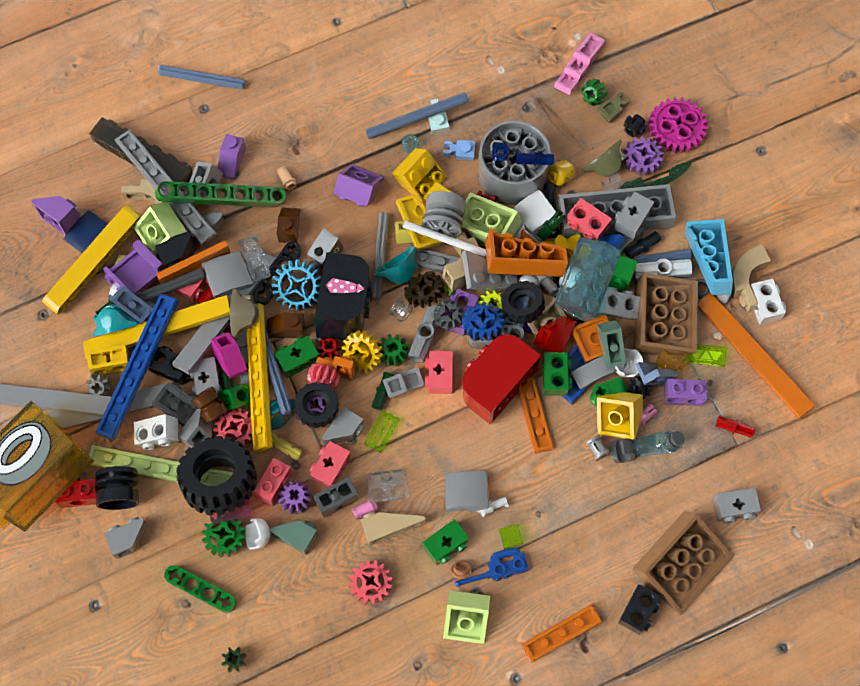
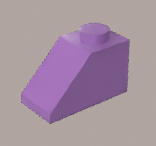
M229 134L225 135L218 161V169L223 173L222 177L235 180L246 150L243 138Z

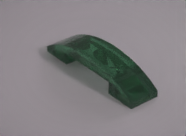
M687 161L673 166L668 170L669 176L645 184L642 177L625 182L619 188L626 189L670 184L685 173L692 163Z

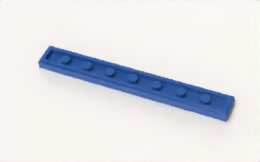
M163 294L159 295L95 433L97 435L115 441L179 303L178 299Z

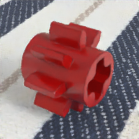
M327 338L320 340L322 346L317 348L318 352H322V358L328 357L332 359L335 356L339 357L338 351L342 350V346L337 345L338 339Z

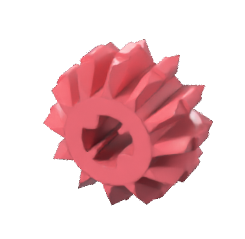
M320 363L312 364L307 373V381L310 384L312 382H321L329 385L333 390H336L341 377L340 372L335 368Z

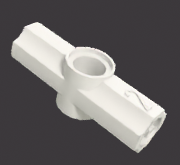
M659 259L657 262L637 263L633 277L635 281L643 273L674 278L688 277L692 275V263L690 259L672 261ZM658 268H664L666 272H661Z

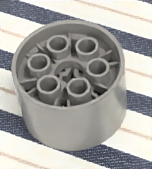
M506 121L492 127L483 137L479 151L478 178L485 193L492 197L494 195L497 196L496 201L500 203L517 205L535 191H542L546 184L551 157L550 145L546 136L534 125L523 121ZM485 160H493L492 162L485 163ZM528 172L533 178L529 179L526 173ZM505 174L508 178V181L502 180Z

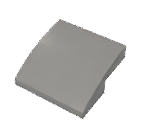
M241 252L226 254L202 263V268L214 298L231 295L233 289H245L253 285Z
M463 471L445 474L446 510L448 512L464 509L474 512L489 509L487 472Z

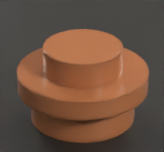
M459 560L451 567V573L457 579H466L471 575V567L468 562Z

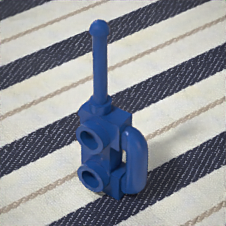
M508 548L495 552L491 555L490 562L488 563L489 571L463 580H456L454 585L459 587L460 585L485 578H492V581H500L501 578L507 579L511 575L529 571L525 554L521 553L517 548ZM513 556L511 561L504 563L499 561V559Z

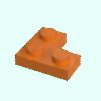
M335 356L334 360L328 357L317 358L316 363L325 364L339 371L340 378L350 381L354 380L356 375L354 361L349 357Z

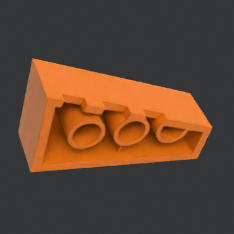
M489 229L485 241L488 273L563 277L568 265L565 247L545 242L539 244L531 241L529 238L524 237L523 240L512 237L513 234L505 233L503 235L496 233V230Z

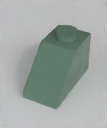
M616 320L597 324L599 342L606 367L626 364L620 325Z
M299 520L272 527L270 530L272 536L305 555L318 536V532L315 530L316 526L308 521L303 523Z

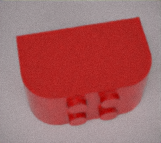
M501 335L495 338L488 346L485 345L480 350L479 357L469 362L467 370L463 375L462 386L465 404L490 425L519 393L520 385L523 388L528 382L526 380L534 376L540 368L541 355L513 335Z

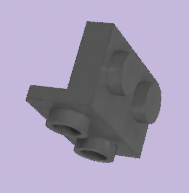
M170 382L164 385L152 403L153 406L166 415L178 418V423L182 426L187 423L196 410L191 401L195 396L186 394L178 384Z

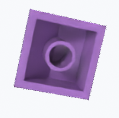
M350 164L338 174L333 194L338 195L340 199L354 201L359 206H368L373 202L384 176Z
M61 196L33 199L31 201L39 216L64 236L80 218V212L75 208L76 205L70 199L65 200Z

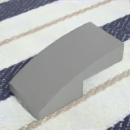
M601 356L577 368L571 374L579 388L583 390L594 382L601 381L615 373L616 369L614 367L607 368L604 356Z
M418 367L382 380L389 398L425 385Z

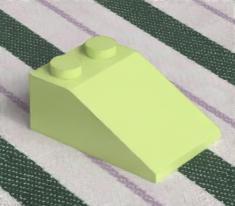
M471 192L465 200L466 208L462 218L461 230L484 244L489 229L496 230V233L503 235L505 233L513 234L512 237H514L522 224L519 212Z

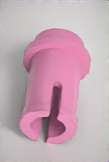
M648 404L643 409L639 427L644 426L647 420L657 414L656 409L648 412L654 408L653 405Z
M367 499V502L352 508L357 520L368 513H376L375 511L378 510L374 499Z

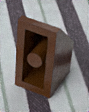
M282 207L277 224L279 243L298 241L300 208Z
M284 312L268 318L266 330L269 338L298 339L304 337L305 319L303 313Z

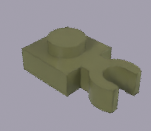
M623 92L618 93L615 100L610 97L597 108V111L609 123L622 113V107L629 105V98L625 101L621 100Z

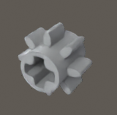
M101 372L98 375L91 374L90 380H87L85 384L90 386L88 393L105 396L107 393L106 389L111 387V384L107 383L109 376L105 377Z

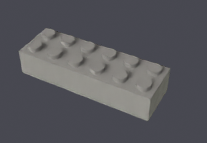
M670 184L559 195L557 203L558 210L563 212L561 217L566 215L567 219L568 213L579 199L582 198L612 218L610 227L604 234L621 233L614 229L616 222L613 220L618 211H623L624 207L622 205L627 196L631 197L634 192L654 202L650 214L642 225L645 230L671 228L676 219ZM576 215L577 218H584L582 215ZM566 219L560 224L563 237L569 238L576 234L584 236L580 231L570 228L568 223H566ZM597 225L591 226L594 229H599Z

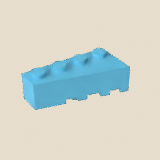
M724 219L686 222V239L711 294H731L733 279Z

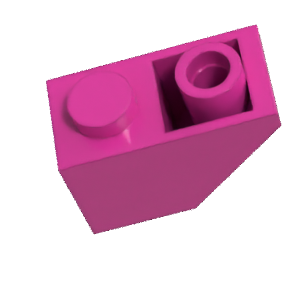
M229 332L211 338L212 354L230 379L247 372V367L238 344Z

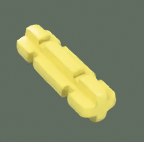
M271 432L272 446L274 445L275 448L287 455L290 454V457L295 460L300 458L302 455L300 449L294 448L292 444L281 437L278 438L276 434Z

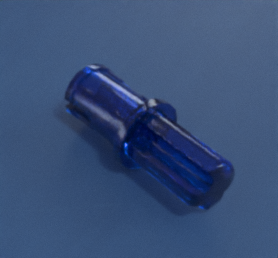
M536 151L534 153L517 152V164H530L536 167V165H554L555 162L554 154H542Z

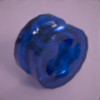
M502 142L496 143L492 149V157L498 162L505 161L508 158L509 147ZM497 150H498V151H502V150H503V151H504V154H502V153H499V154H498V153H497Z

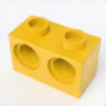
M126 345L87 351L88 369L94 375H98L99 372L102 375L124 372L130 359V352Z

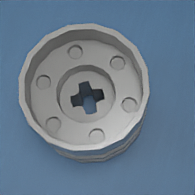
M447 191L430 193L427 197L422 227L453 238L459 236L466 208L465 200L461 196Z

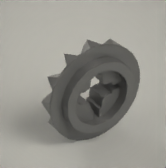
M451 299L448 301L442 300L441 303L436 305L434 320L438 326L444 329H454L462 323L464 310L458 302ZM446 308L450 312H454L452 313V320L449 316H443L446 314Z

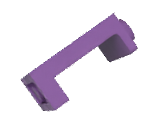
M139 240L133 243L134 250L111 269L107 266L103 268L106 273L105 279L109 284H115L118 287L116 290L121 285H124L134 294L140 293L158 279L156 275L158 272L165 269L163 263Z

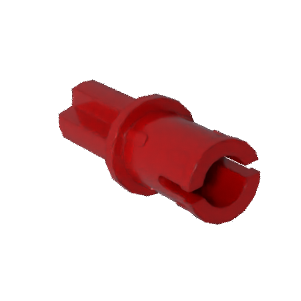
M721 415L718 416L715 427L730 431L732 434L735 432L750 438L754 437L756 431L754 427L739 423L738 419L735 421Z

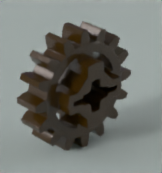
M425 272L424 275L419 273L418 277H412V282H407L408 287L404 288L406 300L409 305L413 304L415 308L419 305L421 308H424L426 304L430 307L431 303H437V298H442V293L445 292L443 280L440 275L436 276L434 272L430 275L428 272Z

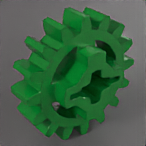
M225 513L224 517L217 514L216 520L210 517L211 524H204L207 530L202 531V534L206 536L202 539V542L208 543L205 548L207 550L212 549V555L218 552L220 558L223 557L224 553L230 557L231 551H234L236 554L238 553L236 549L238 546L243 548V544L240 541L246 540V537L242 535L246 530L244 527H241L243 524L241 520L236 522L237 518L235 515L230 519L228 513ZM230 524L236 528L237 532L230 530ZM226 532L228 536H224V539H222L220 535ZM211 538L217 540L218 547L212 543Z

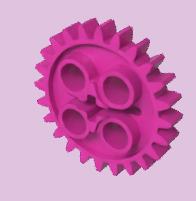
M674 97L673 102H671L667 98L666 104L661 101L659 106H655L654 111L651 112L648 122L650 123L648 130H652L650 136H655L654 141H660L659 146L666 145V151L671 147L673 153H675L676 149H679L680 153H682L684 148L689 152L691 146L695 149L697 143L701 144L706 136L705 132L708 130V120L705 119L706 113L700 114L702 108L696 109L697 103L691 105L690 99L684 102L683 97L680 101H677V98Z

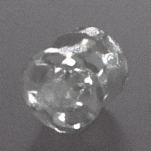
M400 298L392 305L389 314L398 317V321L402 323L411 314L413 308L410 305L404 304V301Z

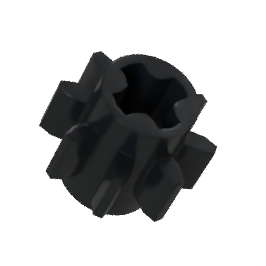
M637 114L633 117L629 115L623 125L625 127L624 131L631 137H636L637 134L642 136L647 127L645 119Z
M635 376L634 380L630 379L628 392L641 394L643 399L646 398V395L650 396L652 385H644L641 376Z

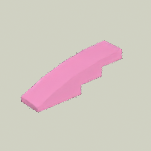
M590 32L574 52L573 58L565 66L564 72L555 82L554 87L570 95L591 66L606 40Z

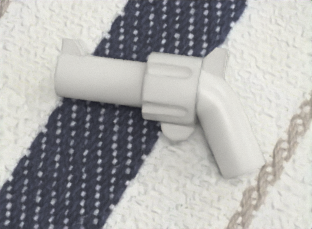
M503 497L493 502L489 501V509L476 512L481 513L482 518H484L486 514L494 512V509L502 506L509 507L506 497Z

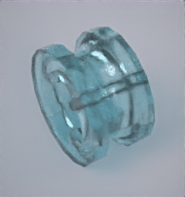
M409 134L403 137L402 148L405 152L411 153L415 148H418L416 136ZM408 141H412V146H408Z

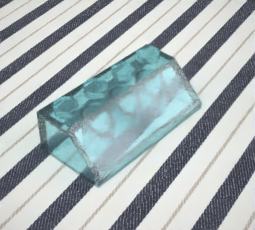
M579 238L554 305L584 322L596 318L621 250L607 242Z

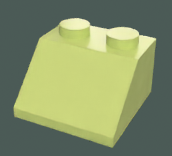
M168 202L150 206L134 226L147 249L155 257L159 255L155 248L156 245L187 232Z
M450 590L443 638L484 644L490 596Z

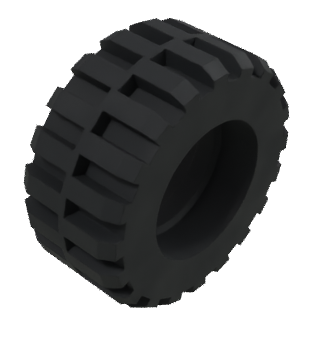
M215 436L213 439L207 437L204 438L205 441H197L194 443V447H189L185 451L186 455L181 456L179 460L180 465L177 466V482L184 499L197 512L203 513L205 511L206 515L211 516L214 513H217L219 516L224 515V512L227 511L230 513L234 512L238 506L241 508L245 504V500L251 498L253 495L252 491L255 490L257 485V473L249 450L243 447L241 442L237 440L234 442L233 438L230 437L223 439L222 436ZM228 466L234 469L232 476L222 484L209 486L200 483L202 476L213 467Z

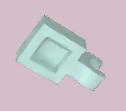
M438 99L430 100V105L437 103ZM446 111L428 117L431 133L449 130Z

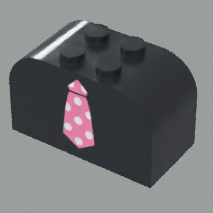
M326 252L315 313L316 337L345 340L351 333H355L358 330L360 332L363 331L365 318L369 319L370 315L369 305L372 302L373 281H369V266L361 257Z

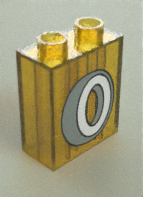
M30 401L0 431V528L3 530L12 523L25 532L94 462L82 447L33 401Z

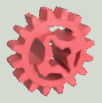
M239 408L238 412L235 409H231V412L228 413L226 410L224 416L220 415L218 417L220 421H214L215 426L218 427L213 429L214 433L218 434L216 436H222L223 439L226 437L237 439V441L243 444V447H246V442L252 443L250 438L252 436V422L248 411L243 414L242 408ZM236 426L238 430L234 431L232 428Z
M366 560V565L363 566L360 562L359 569H352L355 575H349V579L353 582L348 585L349 588H354L351 594H357V601L364 599L363 601L366 605L369 600L372 605H375V600L378 599L380 602H383L382 596H389L386 590H392V586L388 583L393 580L392 577H387L390 574V570L384 571V564L378 566L377 560L373 564ZM373 570V572L365 573L364 571ZM381 575L384 578V586L379 583ZM358 579L362 582L360 590L357 587ZM368 579L371 581L372 579H374L375 585L373 586L372 584H370L369 586H367L366 580ZM370 592H376V593H377V594H375V595H368V593H370Z

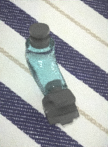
M668 431L645 435L633 440L625 438L612 441L610 454L613 456L615 463H625L633 461L635 457L673 453L684 443V435L679 431Z

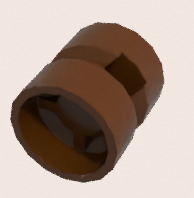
M213 386L191 399L196 409H201L200 415L206 423L219 417L227 410L223 401L217 399L218 394Z

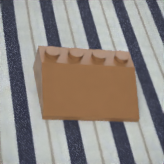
M643 273L636 281V296H640L641 299L638 319H635L634 349L638 350L639 353L651 355L696 354L698 281Z
M684 511L632 569L656 594L660 595L668 605L681 615L733 555L698 514Z

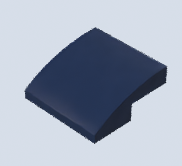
M88 210L71 227L63 240L83 253L108 223Z

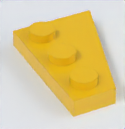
M415 194L397 199L396 204L404 222L406 220L422 226L426 209ZM408 230L416 251L444 243Z

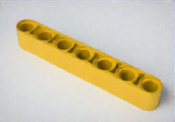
M128 204L125 205L46 294L42 303L57 315L62 313L134 231V226L142 215Z

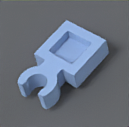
M457 140V144L444 141V147H449L450 150H443V156L449 157L455 154V159L474 161L475 141Z

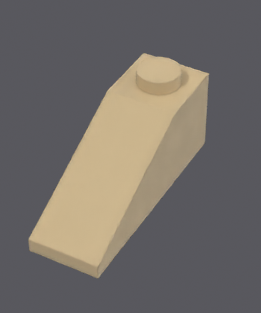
M371 512L364 515L363 519H361V525L370 546L426 524L425 517L420 515L381 512L375 514Z

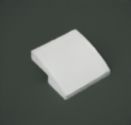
M540 190L527 196L512 208L518 211L521 217L522 224L519 229L525 224L535 234L543 227V223L549 220L556 212Z

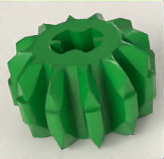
M388 334V339L382 337V343L377 344L382 346V349L379 351L383 354L380 358L381 363L386 361V365L390 366L391 362H394L395 367L398 365L397 361L404 363L403 357H408L407 350L409 349V346L405 344V339L399 340L398 334L394 338H392L391 334Z

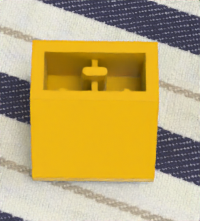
M415 148L392 172L399 184L411 194H415L421 202H423V197L435 182L441 184L447 177L428 150Z

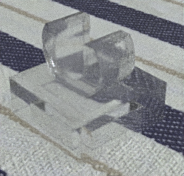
M619 173L602 180L605 190L627 188Z

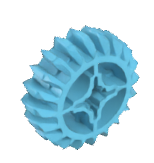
M296 259L295 265H293L292 260H289V267L283 263L281 266L284 271L277 269L276 272L280 276H273V279L278 281V283H272V287H278V289L273 291V294H280L276 298L277 301H280L282 298L285 300L282 306H285L287 302L290 303L288 307L290 310L293 308V305H296V311L300 310V305L306 310V303L312 307L314 305L312 299L318 301V296L315 294H319V289L317 288L320 287L321 283L317 281L321 280L322 276L316 277L315 274L319 270L316 269L313 272L311 270L314 266L313 264L306 267V260L303 261L302 265H300L299 259ZM302 270L307 275L299 278L291 271ZM287 275L290 287L284 291L283 279ZM305 279V281L300 286L302 287V289L297 287L296 289L294 288L293 290H290L294 287V281L298 283ZM312 279L313 290L309 296L305 284ZM296 292L300 296H303L304 299L295 300L290 298L288 295Z

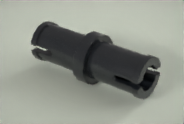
M654 231L644 239L640 238L636 244L625 250V255L627 258L634 259L639 254L648 252L650 247L661 241V236L658 232Z

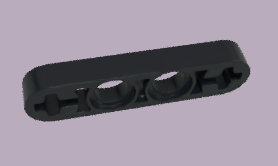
M288 242L254 291L256 303L266 305L272 300L275 295L273 291L278 289V287H272L267 281L274 275L280 276L276 272L279 269L278 264L280 262L288 264L289 255L290 260L295 265L296 259H299L301 256V247L297 242ZM294 248H296V253L292 252V254L290 255L289 249L293 250ZM265 292L266 298L262 297L260 299L259 294H264Z

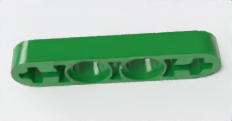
M176 565L169 566L165 570L164 577L169 584L224 613H230L235 609L236 600L228 592ZM177 570V574L184 578L181 585H179L181 583L179 579L173 578L171 580L169 575L171 572L174 573ZM190 579L197 581V586L193 590L186 588V583ZM208 588L213 589L215 592L211 599H205L203 595L204 591ZM218 596L223 600L230 598L231 606L223 608V603L217 600Z

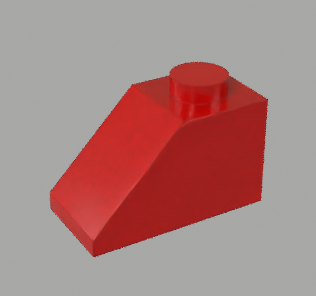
M566 317L558 318L540 328L533 344L550 353H562L577 322Z

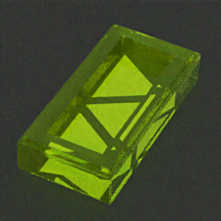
M697 344V353L687 354L686 363L725 367L726 347Z

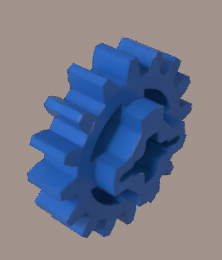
M483 302L482 306L476 303L475 308L469 306V311H464V317H462L463 330H467L468 336L473 334L474 340L480 337V340L483 341L487 337L490 341L492 335L497 338L498 332L502 333L504 326L503 313H499V307L493 309L492 303L489 306H486V302Z

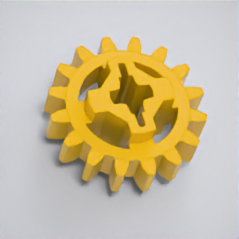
M360 330L351 333L343 341L345 345L342 346V349L346 350L343 356H347L354 361V367L357 366L359 372L362 369L368 372L381 363L380 358L383 354L379 351L382 349V346L377 345L378 339L373 340V334L368 336L367 331L361 333Z

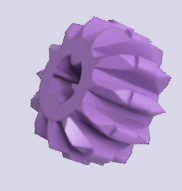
M290 480V486L287 487L283 484L282 488L284 491L278 492V495L282 497L278 502L283 504L282 509L284 511L289 508V513L293 514L296 509L297 513L300 514L301 507L305 510L308 509L306 503L312 502V499L309 498L312 493L311 490H307V484L301 486V481L297 480L294 485L292 480ZM293 494H295V496L298 494L299 498L297 500H295V498L292 500L291 496Z

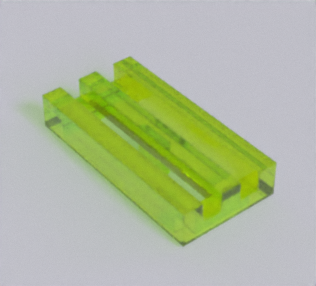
M382 410L364 445L382 453L400 419ZM385 417L386 419L381 429L379 430L375 440L373 441V443H370L380 423ZM390 420L393 421L379 447L376 446Z

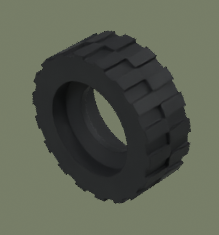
M518 281L507 287L502 294L501 303L505 316L516 324L532 323L545 310L543 292L533 282ZM520 296H530L533 300L529 308L522 310L515 308L514 301Z
M321 382L306 384L305 387L299 390L294 402L298 418L309 427H325V425L332 423L333 419L335 420L336 414L339 411V402L335 391L329 385ZM314 396L323 397L327 403L326 409L320 414H313L307 408L309 399Z

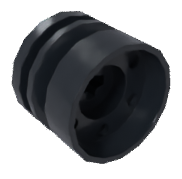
M113 466L97 470L95 472V478L97 479L95 486L101 490L96 492V507L103 510H123L138 506L139 491L132 488L138 484V470L127 466Z

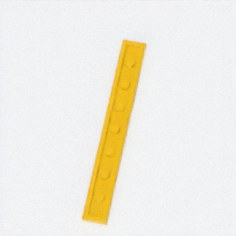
M225 295L174 312L163 337L229 316V297ZM147 321L83 341L86 359L87 351L119 345H126L127 348L136 346Z
M258 303L256 305L259 309V318L254 326L246 329L253 452L256 453L272 447L264 307Z

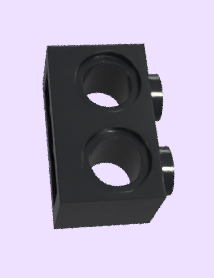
M158 346L148 371L182 386L188 377L187 373L181 370H174L175 367L172 363L178 354L174 353L169 347L162 346L161 348ZM159 358H166L164 362L157 363Z
M638 584L618 623L638 635L643 630L647 632L652 623L649 620L652 612L656 614L661 605L658 602L661 596ZM641 597H647L651 602L650 606H644L641 603ZM632 615L640 616L641 624H634L631 619Z

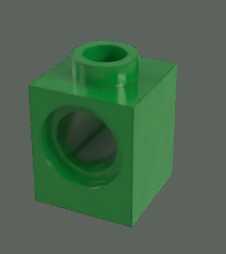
M248 383L236 384L218 391L220 400L223 401L227 410L236 409L250 403Z

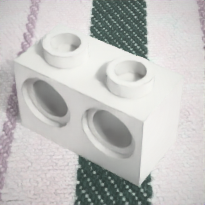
M769 279L751 284L750 287L758 302L754 311L759 325L781 320L785 315L786 306L783 301L781 302L780 290L774 280ZM764 290L768 292L769 295H764L761 291ZM767 308H773L775 312H770Z
M164 414L134 422V445L142 447L143 450H154L157 446H170V443L178 441V418Z

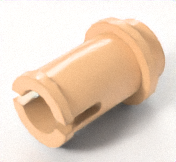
M286 166L280 167L276 173L283 182V187L287 190L294 189L296 187V179L292 178Z

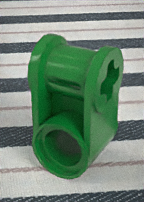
M617 377L596 384L590 394L591 403L597 406V397L601 395L628 393L623 378Z

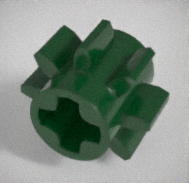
M228 647L229 652L222 654L225 661L221 665H228L227 671L229 673L232 669H236L239 673L240 667L247 665L243 662V658L247 655L246 653L239 654L241 651L240 647H237L236 651ZM233 655L238 658L236 659V664L229 662L232 660Z

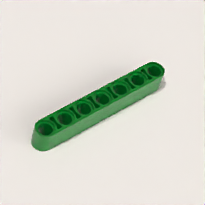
M173 181L161 182L154 193L156 199L160 202L278 207L286 199V192L280 187ZM160 189H167L169 195L161 194ZM179 189L186 190L188 196H182L179 193ZM198 190L205 191L206 197H201L198 194ZM217 191H222L225 194V198H220L217 195ZM235 193H242L243 199L237 198ZM254 193H259L261 200H257L254 197ZM272 194H277L279 201L274 200Z

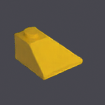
M623 392L598 396V434L635 439L643 415V395Z

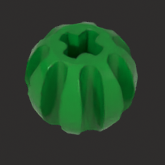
M592 79L583 84L584 87L581 88V94L584 96L582 98L584 102L588 101L589 105L595 106L605 101L608 91L605 90L606 84L604 82L600 83V79Z

